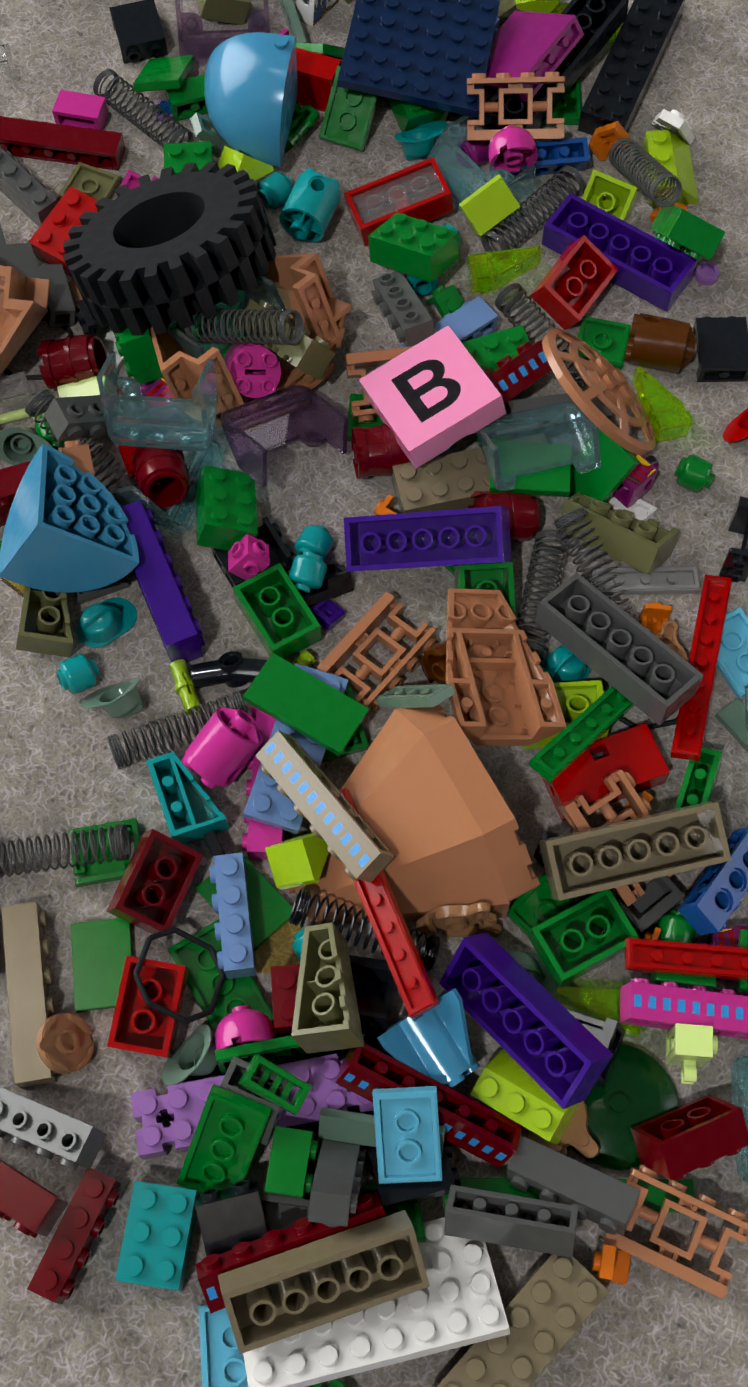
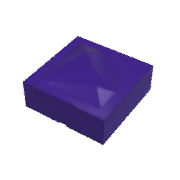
M330 599L319 602L310 608L318 623L328 631L342 621L346 615V611Z

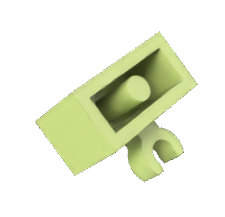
M675 1023L666 1034V1065L681 1066V1084L694 1085V1082H697L696 1067L702 1068L713 1058V1054H717L718 1037L713 1035V1026Z

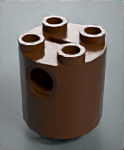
M634 313L624 361L629 362V364L679 373L692 360L697 340L690 322L644 313Z

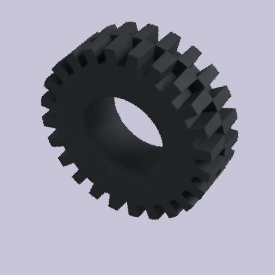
M207 162L200 171L196 163H188L184 165L180 174H175L173 167L161 169L159 179L151 181L148 174L137 178L140 186L132 190L125 184L115 189L118 198L111 200L103 197L95 203L98 212L85 211L79 217L82 225L72 226L68 232L71 240L64 241L63 249L66 253L63 255L64 261L92 319L95 318L98 325L104 329L110 325L113 333H122L125 329L129 328L131 334L136 336H143L150 324L155 334L167 333L170 322L176 320L181 329L192 326V315L202 312L207 320L217 315L215 305L219 302L229 307L240 301L236 290L251 292L258 285L255 276L267 275L270 270L268 261L275 260L276 252L274 246H277L254 180L250 179L248 173L243 169L237 172L235 166L231 164H226L220 169L217 162Z

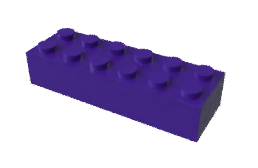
M572 193L566 197L544 225L542 245L562 255L570 244L585 235L618 268L617 273L610 280L612 283L666 312L692 279L697 259Z
M141 500L122 506L121 508L128 519L126 525L130 534L135 536L139 552V564L133 569V573L170 661L183 659L188 663L203 657L201 647L205 646L202 630L198 620L193 616L189 599L184 595L182 583L178 574H175L171 557L164 548L163 539L159 530L155 527V521L150 509H144Z
M506 506L344 518L347 572L512 562L509 507Z
M487 932L463 938L439 984L447 992L456 988L462 998L464 1009L563 1109L585 1101L613 1054Z

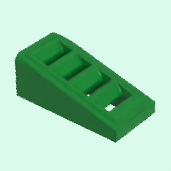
M258 1054L253 1056L238 1083L247 1090L293 1115H297L312 1087ZM261 1067L264 1071L256 1084L252 1079L258 1068ZM272 1073L276 1076L267 1090L263 1086ZM283 1079L287 1081V1084L278 1097L275 1095V1092ZM293 1086H296L299 1089L290 1104L286 1099Z

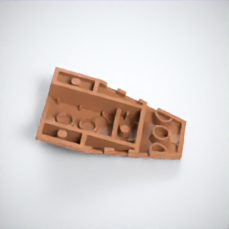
M449 588L447 600L446 684L452 685L456 693L450 697L455 719L465 736L475 746H529L564 730L567 726L553 680L549 673L544 672L539 665L541 659L536 651L532 652L526 642L528 637L524 630H519L515 623L517 618L500 590Z

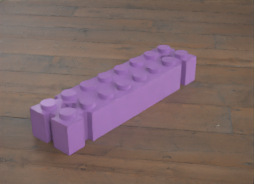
M337 1053L277 1065L312 1087L297 1115H293L283 1109L276 1126L299 1130L319 1126L321 1107L349 1112L359 1110L362 1114L374 1115L373 1102L354 1092H347L346 1088L335 1083L343 1060L338 1061ZM225 1075L167 1086L168 1094L160 1095L155 1088L130 1093L133 1117L138 1123L142 1122L143 1129L135 1130L138 1156L143 1160L167 1156V1147L175 1146L176 1150L180 1153L188 1152L212 1085L220 1087ZM293 1086L287 1100L290 1104L299 1089L298 1087ZM169 1114L174 1118V1122L170 1121L171 1126L166 1128L161 1123V1120H165L164 1116Z

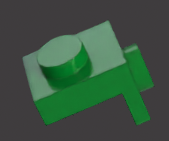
M444 284L431 291L433 297L426 300L428 304L434 303L442 318L448 313L455 312L464 304L454 284L448 288H445Z

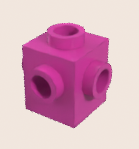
M249 534L234 543L228 551V572L244 580H248L265 571L270 565L269 545Z

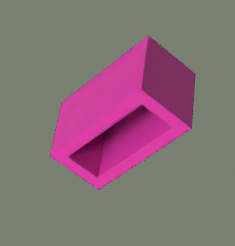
M60 90L52 110L56 124L103 130L109 114L105 97Z

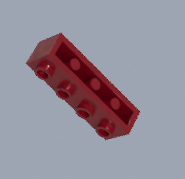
M92 1168L90 1170L86 1169L27 1288L28 1290L57 1304H63L64 1300L70 1298L76 1286L75 1277L79 1269H83L86 1266L92 1252L89 1249L94 1239L99 1238L106 1225L104 1218L109 1208H113L121 1194V1190H119L120 1182Z

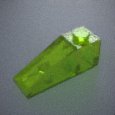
M534 246L468 255L467 274L471 293L485 294L495 291L538 266L541 247Z
M641 366L636 367L632 382L640 402L650 419L658 444L686 437L692 425L691 413L686 411L680 399Z
M557 986L554 998L586 1016L604 1022L607 1018H610L620 1023V990ZM621 1024L626 1031L625 1037H638L640 1032L644 1033L648 1028Z

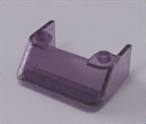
M175 0L180 56L194 55L195 64H207L214 49L231 37L252 32L271 33L269 0H263L264 9H256L250 13L248 29L203 31V22L200 16L194 12H184L183 0Z
M293 385L265 397L226 410L221 416L222 428L238 467L262 487L267 486V451L299 439L309 447H318L327 442L340 453H347L348 417L303 385Z

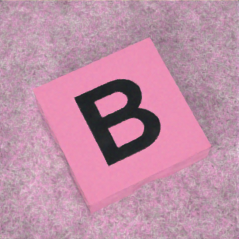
M449 325L359 379L366 399L382 422L393 431L397 443L415 469L449 449L450 446L461 438L479 431L507 414L502 395Z

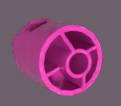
M235 343L225 354V364L239 393L246 397L260 398L272 394L276 390L281 377V367L276 355L262 344Z
M219 707L185 751L182 763L202 777L201 781L211 789H215L217 785L228 787L261 746L263 736L255 726V719L247 712Z

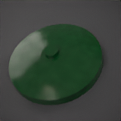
M621 1044L605 1087L594 1085L585 1100L589 1115L588 1130L592 1138L599 1145L600 1152L595 1158H587L574 1146H571V1148L584 1160L606 1169L627 1170L631 1169V1167L636 1168L643 1165L640 1163L630 1128L678 1108L673 1083L662 1066L645 1052Z

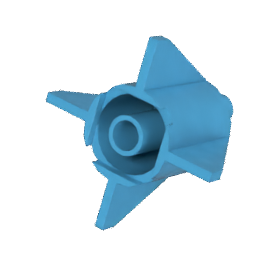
M456 988L449 992L445 990L437 995L440 1003L438 1006L416 1018H410L409 1015L405 1016L388 1027L387 1031L379 1037H371L376 1047L384 1054L449 1088L465 1079L464 1075L466 1076L480 1067L471 1051L463 1001Z

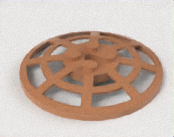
M553 328L543 336L542 346L545 357L556 378L580 410L619 446L637 455H647L656 446L655 432L640 400L627 383L625 375L595 349L565 330ZM556 337L570 343V354L558 351ZM578 349L589 359L585 360L579 357ZM563 360L574 363L579 374L589 386L587 390L583 392L568 371ZM597 396L619 417L620 428L591 401ZM629 407L631 408L636 418H633L627 414V409ZM628 424L642 428L647 442L630 436Z

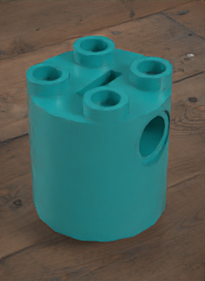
M305 169L304 173L299 175L279 215L280 224L283 229L297 240L309 243L321 241L341 201L339 181L317 173L314 169Z

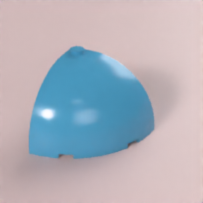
M264 32L236 35L218 45L208 59L204 79V96L208 116L218 134L236 151L240 152L242 150L257 160L277 167H281L298 97L295 36Z
M45 444L40 446L31 460L13 499L1 543L0 577L33 589L61 593L90 591L117 582L139 564L137 542L134 534H130L126 525L128 519L112 494L89 471L85 474L73 465V459Z

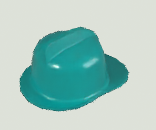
M444 121L428 122L411 130L400 132L394 138L401 142L406 160L422 159L432 152L435 138L446 132L449 124Z
M120 597L92 604L83 611L79 619L77 636L80 642L87 647L102 648L128 632L134 626L137 620V610L129 600Z
M564 645L557 647L539 663L542 670L549 673L553 683L584 681L591 670L588 665Z

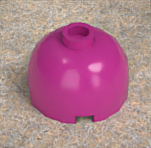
M504 127L491 139L488 149L489 163L499 173H516L520 171L521 166L526 164L527 168L531 167L538 158L537 146L533 136L529 131L520 127Z
M242 1005L233 1008L232 1013L220 1021L215 1033L216 1050L277 1037L273 1023L266 1014L250 1009L248 1005Z

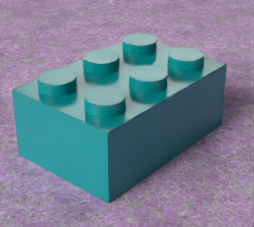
M134 1181L115 1281L183 1292L197 1216L195 1208L196 1197L200 1195L197 1190Z

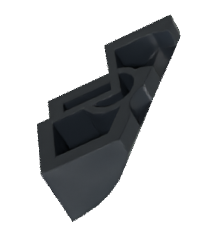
M337 563L327 565V572L321 588L311 589L310 593L299 591L308 607L319 602L353 591L351 572H347L346 568Z

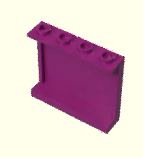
M514 11L493 36L486 78H496V73H511V77H520V73L534 72L535 77H545V72H554L584 36L576 16ZM523 84V88H533L534 97L544 84ZM484 85V86L508 88V85ZM519 94L522 101L527 102V94Z

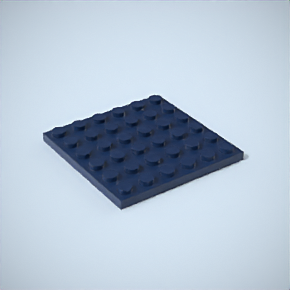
M356 0L337 87L477 118L479 95H467V78H472V74L475 73L486 74L500 1ZM474 85V89H483L484 85Z

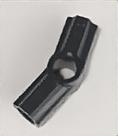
M230 651L223 654L219 660L191 665L192 682L196 688L224 683L228 687L237 688L247 682L252 683L267 660L243 658L240 652Z

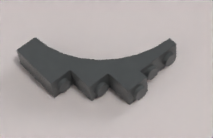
M0 224V265L11 266L26 277L49 279L48 312L44 316L49 328L74 326L76 309L63 265L46 264L37 266L31 243L6 245Z

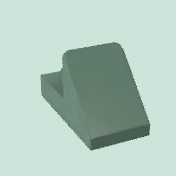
M197 112L190 118L198 142L211 141L213 154L222 152L224 145L234 149L218 134L209 118Z

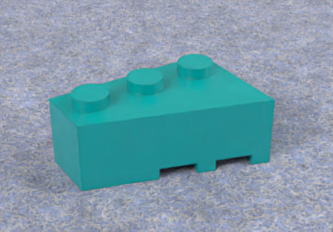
M174 752L146 760L172 839L185 845L205 838L204 834L210 831L217 834L229 830L227 818L219 811L208 794L203 791Z

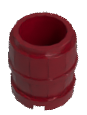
M93 334L70 335L59 340L41 341L38 346V357H43L44 364L39 366L43 381L50 390L58 391V386L72 382L77 383L80 380L99 375L105 377L108 374L107 352L102 340L98 336Z
M386 424L368 428L363 426L351 428V448L354 452L353 464L357 479H367L369 476L380 475L391 476L393 466L410 462L397 443L393 431Z
M164 435L148 436L136 445L137 449L131 455L137 486L148 503L156 507H172L183 500L189 489L188 469L184 462L182 448L176 440L165 439Z
M475 491L471 495V498H475L473 505H468V508L509 507L511 542L528 541L535 536L539 525V508L534 497L528 494L513 493L512 491L492 493L490 491Z

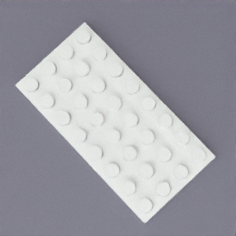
M445 1217L423 1222L426 1242L418 1243L430 1287L243 1353L248 1387H306L509 1335L510 1328L486 1243L445 1235Z

